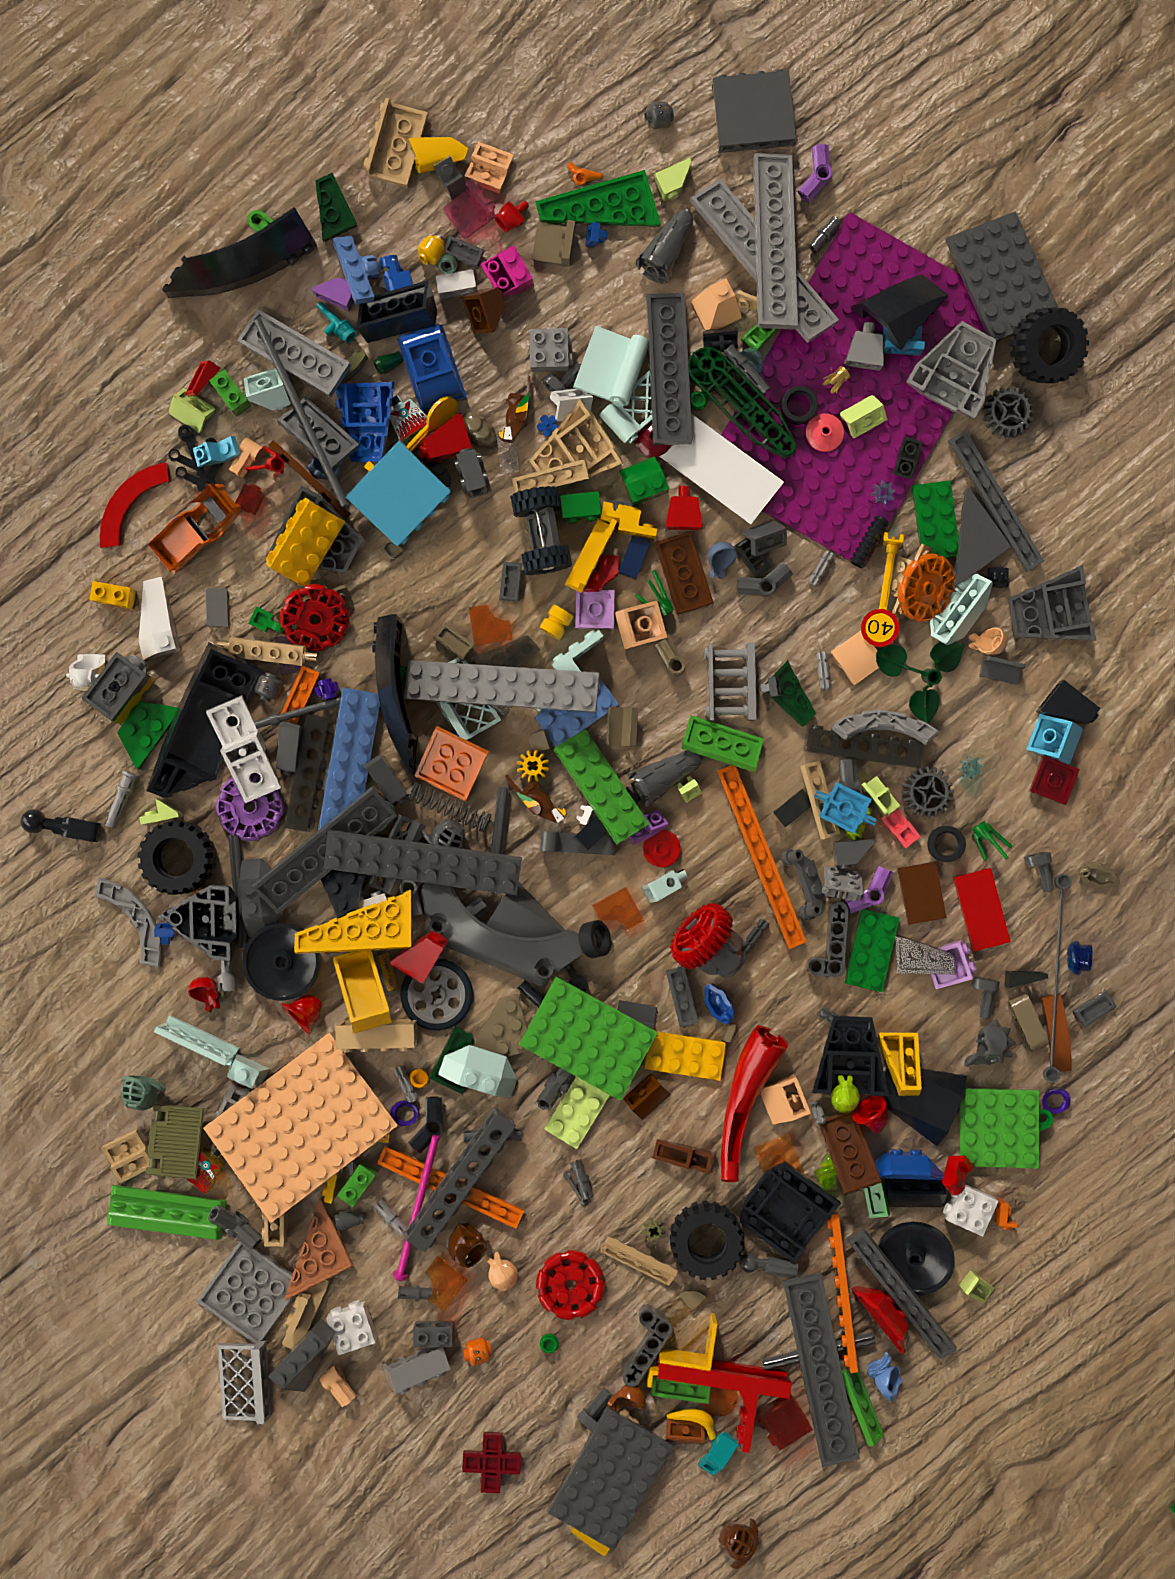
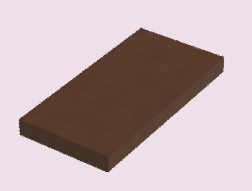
M688 531L654 542L676 614H684L714 604L692 532Z
M854 1110L849 1113L841 1112L826 1117V1123L819 1125L844 1195L882 1183L861 1125L854 1122L852 1117Z

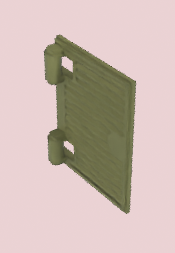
M154 1104L155 1120L151 1123L147 1157L150 1158L149 1167L146 1168V1175L197 1179L204 1108ZM163 1112H166L165 1121H162ZM158 1159H160L159 1169L157 1168Z

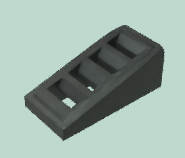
M746 537L735 545V549L753 576L757 578L772 567L764 554L759 555L760 559L751 564L750 561L756 557L754 555L746 556L751 552V547L743 551L742 548L749 543L751 545V540ZM763 562L764 566L756 571L755 567Z
M1005 971V986L1008 988L1048 979V974L1045 972Z

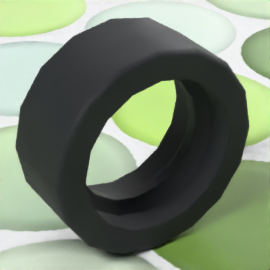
M795 386L789 389L781 401V414L791 424H806L817 412L818 399L815 393L804 386ZM799 394L807 397L811 406L810 411L800 417L794 416L788 409L790 398Z
M942 826L931 832L928 837L927 847L931 856L936 860L954 862L965 852L966 841L962 832L957 828ZM942 833H950L957 839V849L951 855H942L936 849V839Z
M600 920L582 924L578 937L583 953L592 959L607 955L612 945L607 925ZM593 932H594V934H595V936H596L597 946H596L595 941H594Z

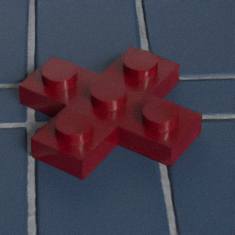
M483 1432L482 1451L463 1450L462 1472L481 1473V1493H500L501 1474L520 1475L521 1452H502L503 1432Z

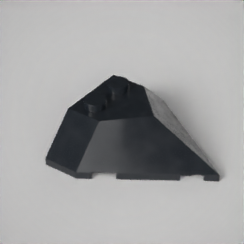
M211 884L157 916L162 921L165 920L172 925V929L194 946H199L207 952L206 955L211 959L232 960L239 938V899L231 886Z

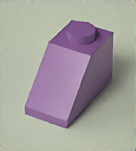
M339 277L314 286L311 290L315 297L346 311H350L354 302L346 278L344 280Z

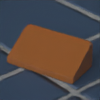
M667 1419L665 1440L672 1443L703 1445L705 1443V1428L692 1421Z

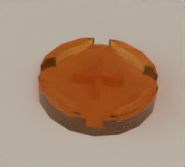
M711 1387L709 1404H700L704 1411L712 1416H726L736 1407L737 1391Z

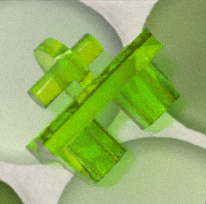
M828 1153L825 1154L826 1160L820 1162L822 1168L814 1171L819 1182L821 1181L826 1189L834 1185L832 1177L837 1175Z

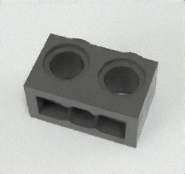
M454 1320L415 1321L413 1327V1348L453 1346Z

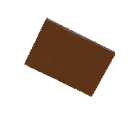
M936 861L897 868L907 924L911 925L947 918Z

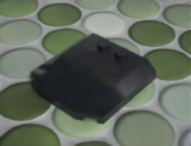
M784 1161L767 1169L744 1198L740 1223L795 1263L805 1251L810 1240L824 1222L830 1219L841 1202L788 1162Z

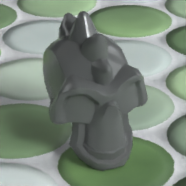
M994 1019L989 1025L980 1029L978 1040H976L978 1043L977 1052L966 1057L964 1066L991 1065L996 1062L1003 1063L1004 1057L1011 1058L1012 1053L1009 1048L1016 1045V1042L1008 1038L1010 1028L1001 1027L998 1020Z

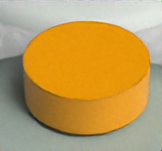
M423 1068L414 1069L409 1077L410 1083L416 1088L426 1086L429 1081L428 1072Z

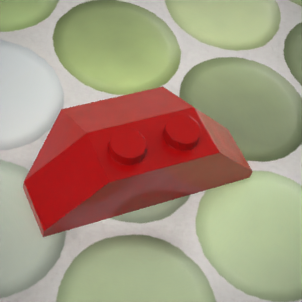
M860 1286L852 1287L854 1294L903 1355L906 1350L909 1326L905 1321L907 1316L901 1308L898 1310L893 1305L895 1303L894 1299L889 1293L885 1295L882 1289Z

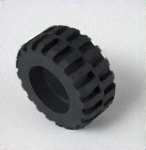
M1058 307L1037 309L1035 312L1027 314L1025 316L1026 319L1019 321V328L1014 329L1012 334L1015 336L1014 340L1010 341V346H1013V351L1010 352V355L1015 359L1013 362L1014 367L1020 368L1018 372L1022 376H1026L1027 380L1036 383H1059V381L1068 380L1069 376H1074L1078 372L1077 368H1082L1085 363L1083 358L1087 357L1089 352L1086 351V347L1089 346V340L1086 339L1088 331L1087 328H1083L1084 322L1082 319H1076L1078 317L1076 313L1069 312L1066 308ZM1048 327H1052L1058 333L1061 340L1060 353L1051 364H1046L1038 352L1039 338Z
M173 821L155 826L153 831L145 835V841H141L139 845L142 849L141 852L137 853V858H140L138 868L143 871L141 876L149 881L148 885L150 887L157 888V891L161 893L180 895L193 892L196 888L203 886L207 879H210L212 875L211 870L215 869L216 863L213 862L214 858H216V852H213L212 847H215L213 841L208 839L210 836L203 832L202 828L189 822ZM172 840L185 841L193 852L192 867L186 874L181 876L170 875L164 869L161 862L162 850Z
M702 1201L701 1204H697V1202L691 1203V1207H685L680 1215L677 1214L674 1224L671 1225L670 1245L674 1259L680 1265V1268L684 1272H689V1276L693 1278L699 1276L700 1280H706V1277H711V1280H716L718 1275L724 1277L728 1275L727 1271L729 1269L733 1271L736 1268V1262H740L742 1258L741 1253L744 1251L745 1245L741 1225L735 1214L731 1213L726 1206H720L718 1202L713 1201V1204L708 1201ZM702 1224L717 1225L725 1235L724 1246L718 1253L712 1256L697 1255L689 1246L690 1233Z

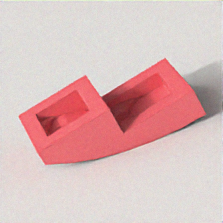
M899 809L886 818L882 815L879 817L905 849L921 837Z

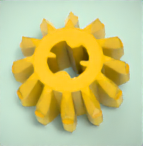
M528 750V758L521 754L520 757L525 761H517L518 765H523V768L517 769V772L525 771L521 778L524 779L529 775L528 782L532 781V776H535V780L538 782L539 778L537 775L540 774L545 778L546 775L541 771H549L548 767H543L549 761L544 760L541 762L545 755L542 753L537 757V750L534 751L533 756H531V752ZM530 761L532 763H534L535 761L538 763V765H536L538 767L536 771L533 769L529 771L528 767L530 766L528 765V763Z

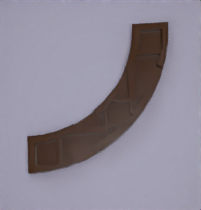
M274 440L269 444V447L274 452L280 453V457L313 487L345 519L351 515L346 508L341 507L339 501L281 446Z

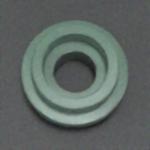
M443 255L438 261L439 269L444 274L455 272L457 268L456 259L451 255ZM445 262H450L451 265L448 266L445 264Z

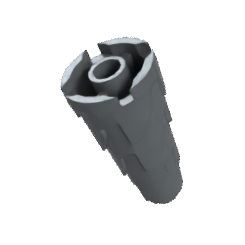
M683 209L678 213L676 212L636 259L637 268L640 270L643 267L645 270L643 275L650 280L661 284L664 281L667 283L670 280L685 239L693 225V215L689 210Z
M686 750L675 756L646 765L638 770H633L628 773V778H634L635 781L631 785L642 803L646 802L645 806H649L669 791L670 788L678 784L685 776L699 768V765L702 764L703 756Z

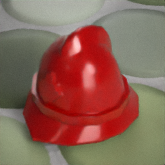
M306 995L291 1004L281 1003L285 1012L309 1035L311 1026L320 1017L321 1001L313 995Z
M869 1096L859 1103L852 1114L854 1122L866 1125L876 1134L882 1132L888 1123V1109L885 1098L883 1096Z

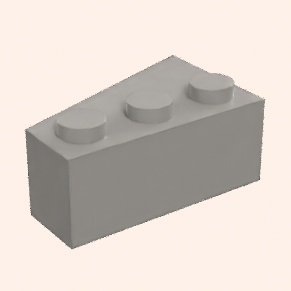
M427 1347L416 1351L415 1355L408 1358L401 1356L398 1358L399 1362L390 1365L387 1362L381 1363L388 1385L395 1393L403 1394L416 1384L420 1386L427 1383L428 1379L434 1376L438 1378L445 1375L446 1371L450 1370L443 1347Z

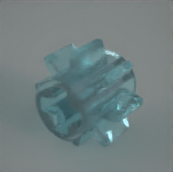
M882 480L880 486L877 484L873 486L876 491L872 492L871 496H875V503L880 501L885 505L887 499L889 501L894 499L891 494L895 493L896 490L891 488L892 482L884 484V480ZM883 489L886 490L884 496L880 494Z
M967 756V761L960 760L962 767L958 770L963 771V778L970 775L971 779H975L974 774H982L979 770L984 765L978 763V757L972 760L971 756ZM973 764L972 768L974 771H968L969 767L967 765Z

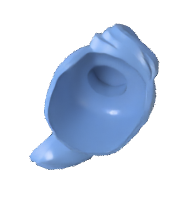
M885 1352L881 1359L874 1360L868 1364L867 1371L869 1376L875 1379L877 1388L884 1398L891 1402L896 1399L898 1387L903 1380L899 1375L898 1367H889L891 1357Z

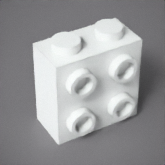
M964 1184L965 1188L959 1195L951 1194L950 1202L946 1203L943 1209L944 1217L947 1221L983 1237L998 1204V1200L987 1193Z
M357 1300L348 1304V1307H336L330 1310L326 1320L328 1325L336 1331L333 1341L338 1356L376 1343L378 1337L366 1301L360 1302Z

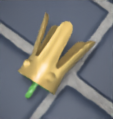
M840 366L834 373L823 378H828L823 383L824 386L835 384L831 389V394L835 391L837 393L842 384L850 378L849 368L845 369Z

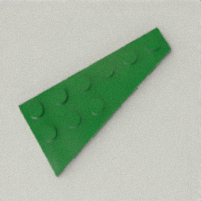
M645 170L535 201L540 222L567 223V220L575 221V224H591L596 222L600 223V225L661 227Z

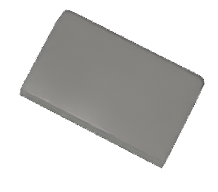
M205 588L207 627H229L228 590L224 588Z

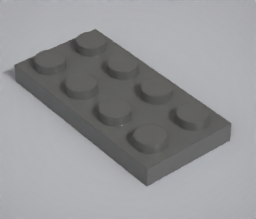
M305 396L300 402L332 470H334L360 448L359 444ZM293 406L278 419V424L319 460Z

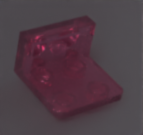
M472 179L465 183L466 191L443 208L444 213L463 238H468L493 220L495 216V205L490 198L486 199L484 197L482 187L479 183L475 184Z

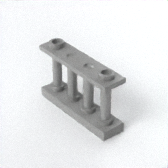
M709 643L707 648H704V660H708V706H705V717H709V721H714V715L747 716V721L756 720L755 643H747L746 647L740 650H713V643ZM742 657L746 659V667H743V669H713V658ZM743 676V678H746V686H743V688H713V677ZM743 695V697H746L747 705H743V707H714V696Z

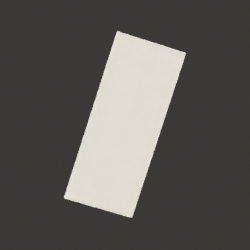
M691 414L692 444L671 445L670 449L659 457L748 523L752 524L784 481Z

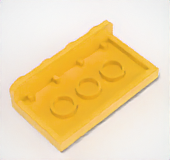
M304 498L303 501L301 500L297 504L294 516L290 517L287 521V528L284 533L280 534L277 538L276 547L268 553L266 558L267 566L305 587L311 581L345 521L311 502L309 499Z

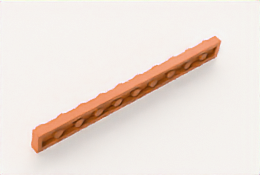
M730 765L718 770L717 774L788 949L806 943L807 941L736 766Z

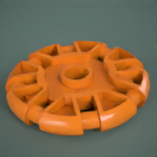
M933 553L924 554L918 558L919 560L912 561L903 572L902 583H899L898 601L901 602L900 608L908 618L911 620L915 619L917 622L929 621L932 618L934 619L936 614L940 615L951 601L949 598L955 589L953 586L955 575L952 574V565L943 556ZM930 584V589L926 592V588Z

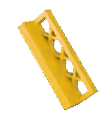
M599 519L597 520L566 580V586L583 593L615 530L616 520L612 519L610 524Z

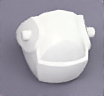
M79 654L77 656V660L69 666V673L66 674V677L70 678V684H72L74 689L82 691L89 689L105 667V655Z

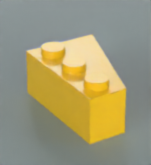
M879 1033L877 1041L899 1096H919L921 1092L918 1033Z

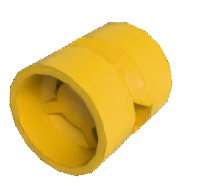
M553 604L548 612L549 618H544L539 628L552 637L561 640L565 633L564 627L570 625L574 616Z

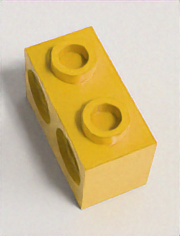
M92 581L89 600L95 603L133 610L136 590L129 587Z

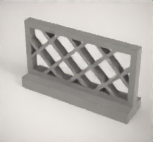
M258 1341L256 1344L219 1343L217 1346L223 1420L257 1421V1424H265L271 1416L266 1341ZM224 1349H229L235 1354L231 1360L224 1355ZM242 1350H251L249 1361L240 1353ZM236 1357L245 1364L241 1369H238L232 1363ZM227 1366L236 1373L232 1379L225 1373ZM246 1366L253 1374L250 1379L242 1372ZM237 1376L246 1383L242 1388L233 1381ZM229 1384L237 1391L233 1397L227 1392L226 1387ZM247 1385L254 1390L252 1397H249L243 1391ZM238 1394L247 1401L243 1407L235 1400ZM230 1403L239 1410L236 1414L228 1413V1405ZM250 1404L255 1409V1414H249L244 1408Z

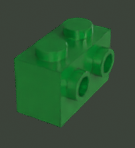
M599 491L560 495L563 522L567 521V524L578 523V520L586 519V522H594L598 520L597 518H601Z

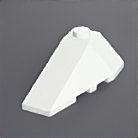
M163 577L143 581L139 645L143 660L181 651Z

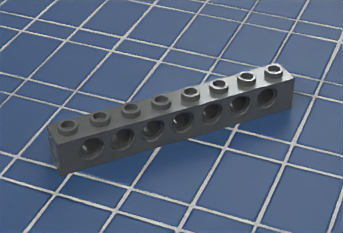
M495 1107L404 1232L407 1242L424 1252L434 1245L439 1232L444 1231L449 1218L457 1213L462 1200L467 1199L472 1186L480 1181L482 1172L485 1168L488 1169L495 1154L503 1149L505 1140L513 1135L516 1124L512 1118ZM493 1131H500L498 1135L491 1136ZM483 1146H488L485 1152L480 1151ZM477 1162L475 1167H468L470 1163ZM460 1178H466L463 1183H457ZM448 1194H455L453 1198L446 1199ZM437 1210H443L439 1215L434 1214ZM425 1226H432L429 1230H423Z

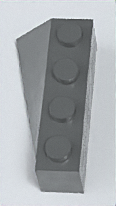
M320 1319L276 1365L268 1377L282 1390L305 1392L336 1331L323 1319Z

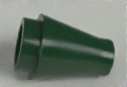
M397 351L377 356V359L373 360L379 374H387L398 364L402 363L403 358L400 352Z

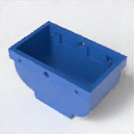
M437 323L436 325L399 336L397 340L423 413L429 412L431 407L445 396H451L457 402L467 399L443 325Z

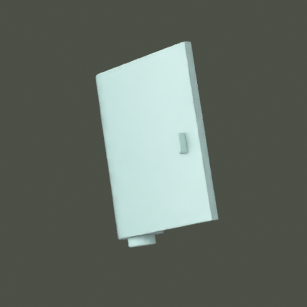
M595 326L573 388L613 402L618 407L628 405L649 348V340L641 335H633L630 339Z

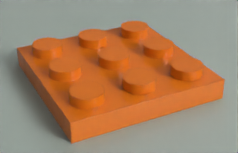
M436 726L414 777L466 802L489 751Z

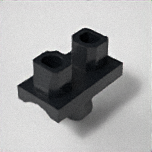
M737 328L703 331V347H712L720 350V352H724L732 344L735 348H738Z

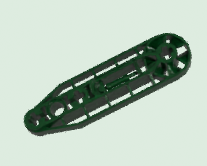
M703 347L694 351L688 362L689 376L692 381L752 443L782 459L793 457L796 451V443L781 413L720 351L712 347ZM722 361L723 365L717 367L715 362ZM726 364L730 367L727 371H725ZM703 365H710V369H703ZM734 371L744 382L739 385L730 376L731 372ZM713 375H718L719 378L716 379L713 377ZM730 384L744 400H742L735 393V391L733 389L731 390L727 385ZM746 384L756 394L754 398L743 389ZM726 388L739 405L723 389ZM715 390L724 399L721 404L710 392ZM759 398L770 408L767 412L756 402ZM728 403L737 413L734 417L723 407L725 404ZM772 412L779 417L782 423L780 426L769 416ZM739 417L750 426L747 431L736 421ZM763 419V424L761 422L757 424L756 420ZM753 430L764 440L762 443L750 435ZM775 431L778 437L770 438L768 433ZM783 446H790V450L783 451Z

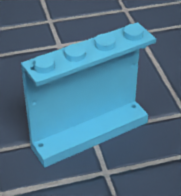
M399 440L346 495V498L398 546L400 543L402 545L405 544L410 538L409 534L413 530L417 531L424 524L422 520L426 516L430 518L437 511L435 507L440 502L443 504L449 499L451 491Z

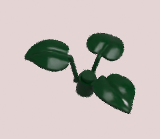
M957 641L949 645L942 642L935 644L930 651V657L935 661L933 663L934 669L926 668L922 671L904 665L907 661V653L903 647L895 644L878 650L876 652V663L881 672L890 677L899 676L902 668L921 674L923 682L927 683V685L923 687V691H915L911 695L909 709L918 719L928 724L937 712L939 695L936 690L927 689L940 683L942 679L940 671L951 672L959 665L965 645Z

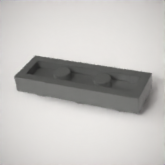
M681 966L665 970L679 1026L698 1023L685 968Z

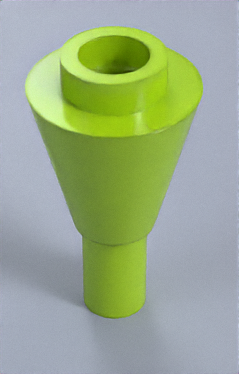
M868 807L867 814L871 815L873 810ZM863 821L858 825L854 834L845 830L847 832L846 835L854 841L856 839L861 840L866 822Z

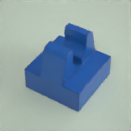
M592 222L587 227L585 247L593 248L597 243H604V240H607V231L600 229V223Z
M158 923L154 929V937H160L161 944H170L176 931L172 929L173 926L169 923Z

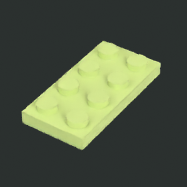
M575 1077L544 1129L577 1149L610 1095Z

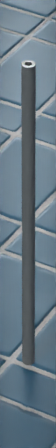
M257 318L254 320L259 334L341 507L345 508L349 505L267 330L261 318Z

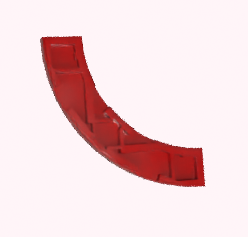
M168 463L156 464L135 473L115 491L105 508L101 521L99 537L101 549L121 546L122 521L126 512L137 500V497L146 490L148 491L161 484L170 483Z

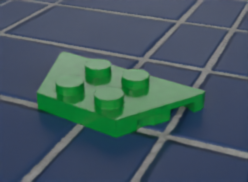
M139 701L120 727L117 734L135 768L140 769L165 735L178 707Z

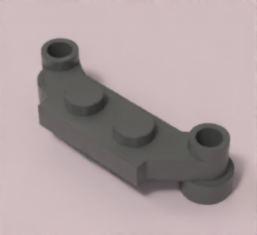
M799 849L784 851L781 854V860L786 866H795L807 901V905L801 906L799 910L800 916L803 920L814 919L822 914L821 904L825 896L822 893L823 886L815 862L804 856L803 852Z

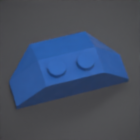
M891 1149V1152L885 1151L875 1161L880 1178L942 1180L944 1177V1173L925 1153H922V1150L911 1149L910 1152H903L902 1149Z

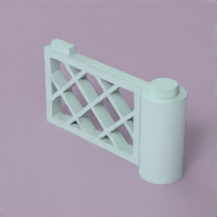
M650 370L635 384L630 398L632 400V409H624L611 403L599 415L625 444L628 442L632 444L639 437L637 433L652 421V410H648V401H651V397H648ZM637 387H646V397L635 396V389ZM635 400H645V410L634 409ZM634 413L645 414V421L639 425L634 420Z

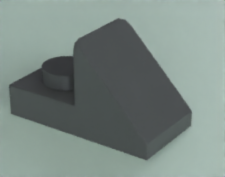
M447 156L433 165L451 201L468 191L464 177L457 170L451 156Z

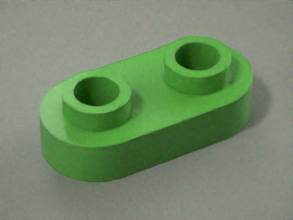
M261 210L251 211L247 218L248 224L255 232L273 222ZM257 220H261L260 224H255Z

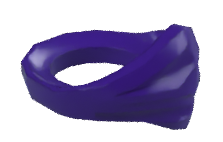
M1058 1088L1048 1090L1042 1099L1043 1107L1053 1114L1064 1112L1071 1103L1069 1092ZM1061 1094L1064 1098L1061 1106L1050 1108L1047 1105V1098L1050 1095Z
M399 1101L390 1109V1115L400 1126H410L419 1117L416 1105L408 1101ZM404 1106L411 1107L414 1110L413 1118L409 1121L401 1120L397 1116L399 1108Z

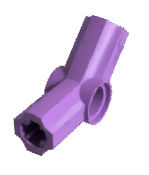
M826 144L812 146L814 173L797 192L805 202L810 203L822 188L828 185L832 176L829 145ZM818 173H825L827 177L821 178Z
M877 866L870 885L863 891L861 899L856 901L844 899L849 913L851 914L869 906L880 904L884 900V894L894 872ZM873 890H876L879 894L875 901L870 899V893Z

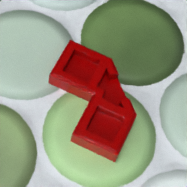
M602 555L599 559V572L592 573L583 592H599L608 582L614 580L618 576L619 556Z

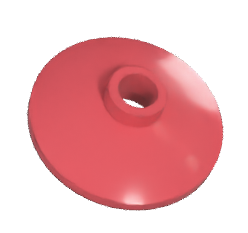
M827 413L818 414L807 424L806 439L815 450L829 452L836 449L842 442L844 428L840 420L834 415ZM827 428L829 430V433L824 434L822 432V429Z

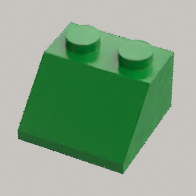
M655 457L619 471L633 507L669 492L668 483Z

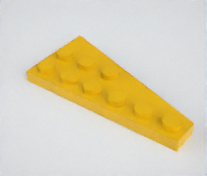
M406 891L402 895L390 897L386 901L378 904L374 903L350 912L346 916L338 919L334 918L330 922L295 933V953L309 954L412 948V891Z

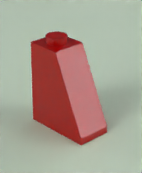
M461 413L453 416L419 445V454L424 459L425 464L457 457L456 454H459L461 450L471 448L472 450Z
M431 931L412 943V948L403 949L398 952L390 962V965L423 984L449 940L445 939L442 934Z

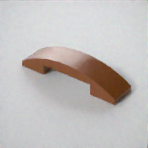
M1057 994L1053 1067L1057 1068L1059 1072L1071 1071V1046L1061 994ZM1054 995L1041 996L1043 1016L1046 1018L1050 1047L1049 1061L1051 1056Z

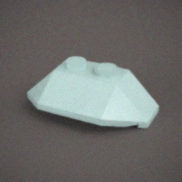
M976 573L956 586L954 593H951L949 598L951 601L940 615L936 614L934 619L930 620L931 636L946 645L964 638L987 607L993 582Z
M472 1045L445 1055L438 1075L458 1085L501 1097H511L517 1082V1077L506 1056Z

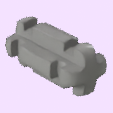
M813 1101L810 1103V1107L812 1108L816 1124L826 1123L820 1101Z

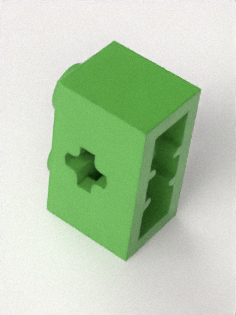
M225 369L209 380L236 417L252 406Z
M362 1160L337 1196L353 1207L378 1170Z

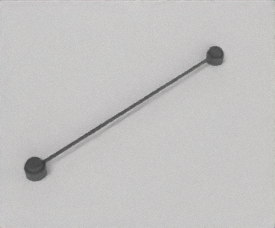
M1059 874L1054 879L1055 886L1060 889L1050 1067L1045 1068L1043 1071L1044 1079L1051 1083L1057 1082L1060 1078L1059 1070L1053 1067L1063 889L1070 887L1072 883L1071 877L1067 874Z

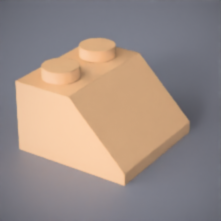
M658 601L615 612L624 649L667 638Z

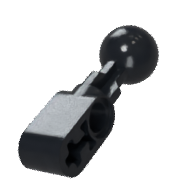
M37 809L27 810L22 815L20 821L22 828L31 834L47 829L62 837L90 842H98L102 824L69 817L46 818Z

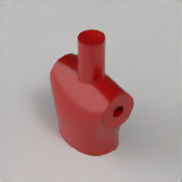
M509 201L494 216V219L498 226L507 233L513 228H518L525 221L521 213L529 205L526 201H523L515 207Z

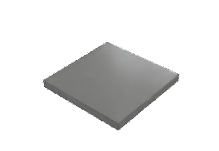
M239 1241L196 1302L256 1344L258 1341H263L293 1299L292 1297L285 1300L293 1273L259 1248L255 1247L253 1250H250Z

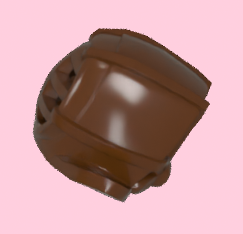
M468 1222L459 1223L448 1238L447 1250L453 1261H456L461 1267L471 1268L481 1260L489 1245V1241H485L482 1233L478 1232Z
M750 1518V1527L745 1524L723 1525L718 1541L726 1553L736 1560L731 1565L733 1569L742 1567L754 1555L759 1538L757 1523L754 1519Z

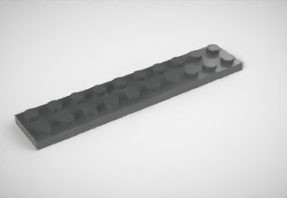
M328 830L324 869L517 895L522 857Z
M818 1272L782 1280L821 1465L826 1467L860 1459L822 1274Z

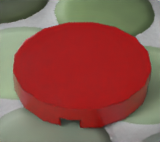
M662 830L644 840L643 855L646 860L653 866L660 868L674 864L679 858L681 851L677 836L667 830Z

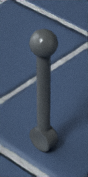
M565 1171L563 1177L570 1182L581 1200L580 1204L583 1207L587 1206L588 1201L582 1200L580 1191L571 1178L570 1171Z

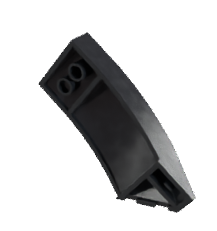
M397 614L378 617L377 622H374L376 641H373L372 652L375 653L378 697L388 733L409 774L415 775L418 737L413 735L407 717L399 668L403 621Z

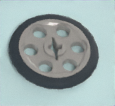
M438 958L432 970L440 972L441 977L439 980H432L429 974L424 982L425 989L419 992L414 988L417 980L406 975L401 986V1002L406 1015L412 1021L417 1020L418 1026L434 1031L446 1030L460 1023L469 1012L473 1001L472 984L467 973L456 963ZM450 978H454L458 982V986L455 989H451L447 985V981ZM442 984L440 988V995H442V997H438L432 1005L434 999L432 991L435 992L437 989H439L440 985ZM456 997L459 1000L460 1004L457 1008H452L449 1005L450 998ZM418 1000L426 1002L425 1010L420 1011L416 1008ZM434 1009H442L444 1016L441 1019H436L433 1016Z

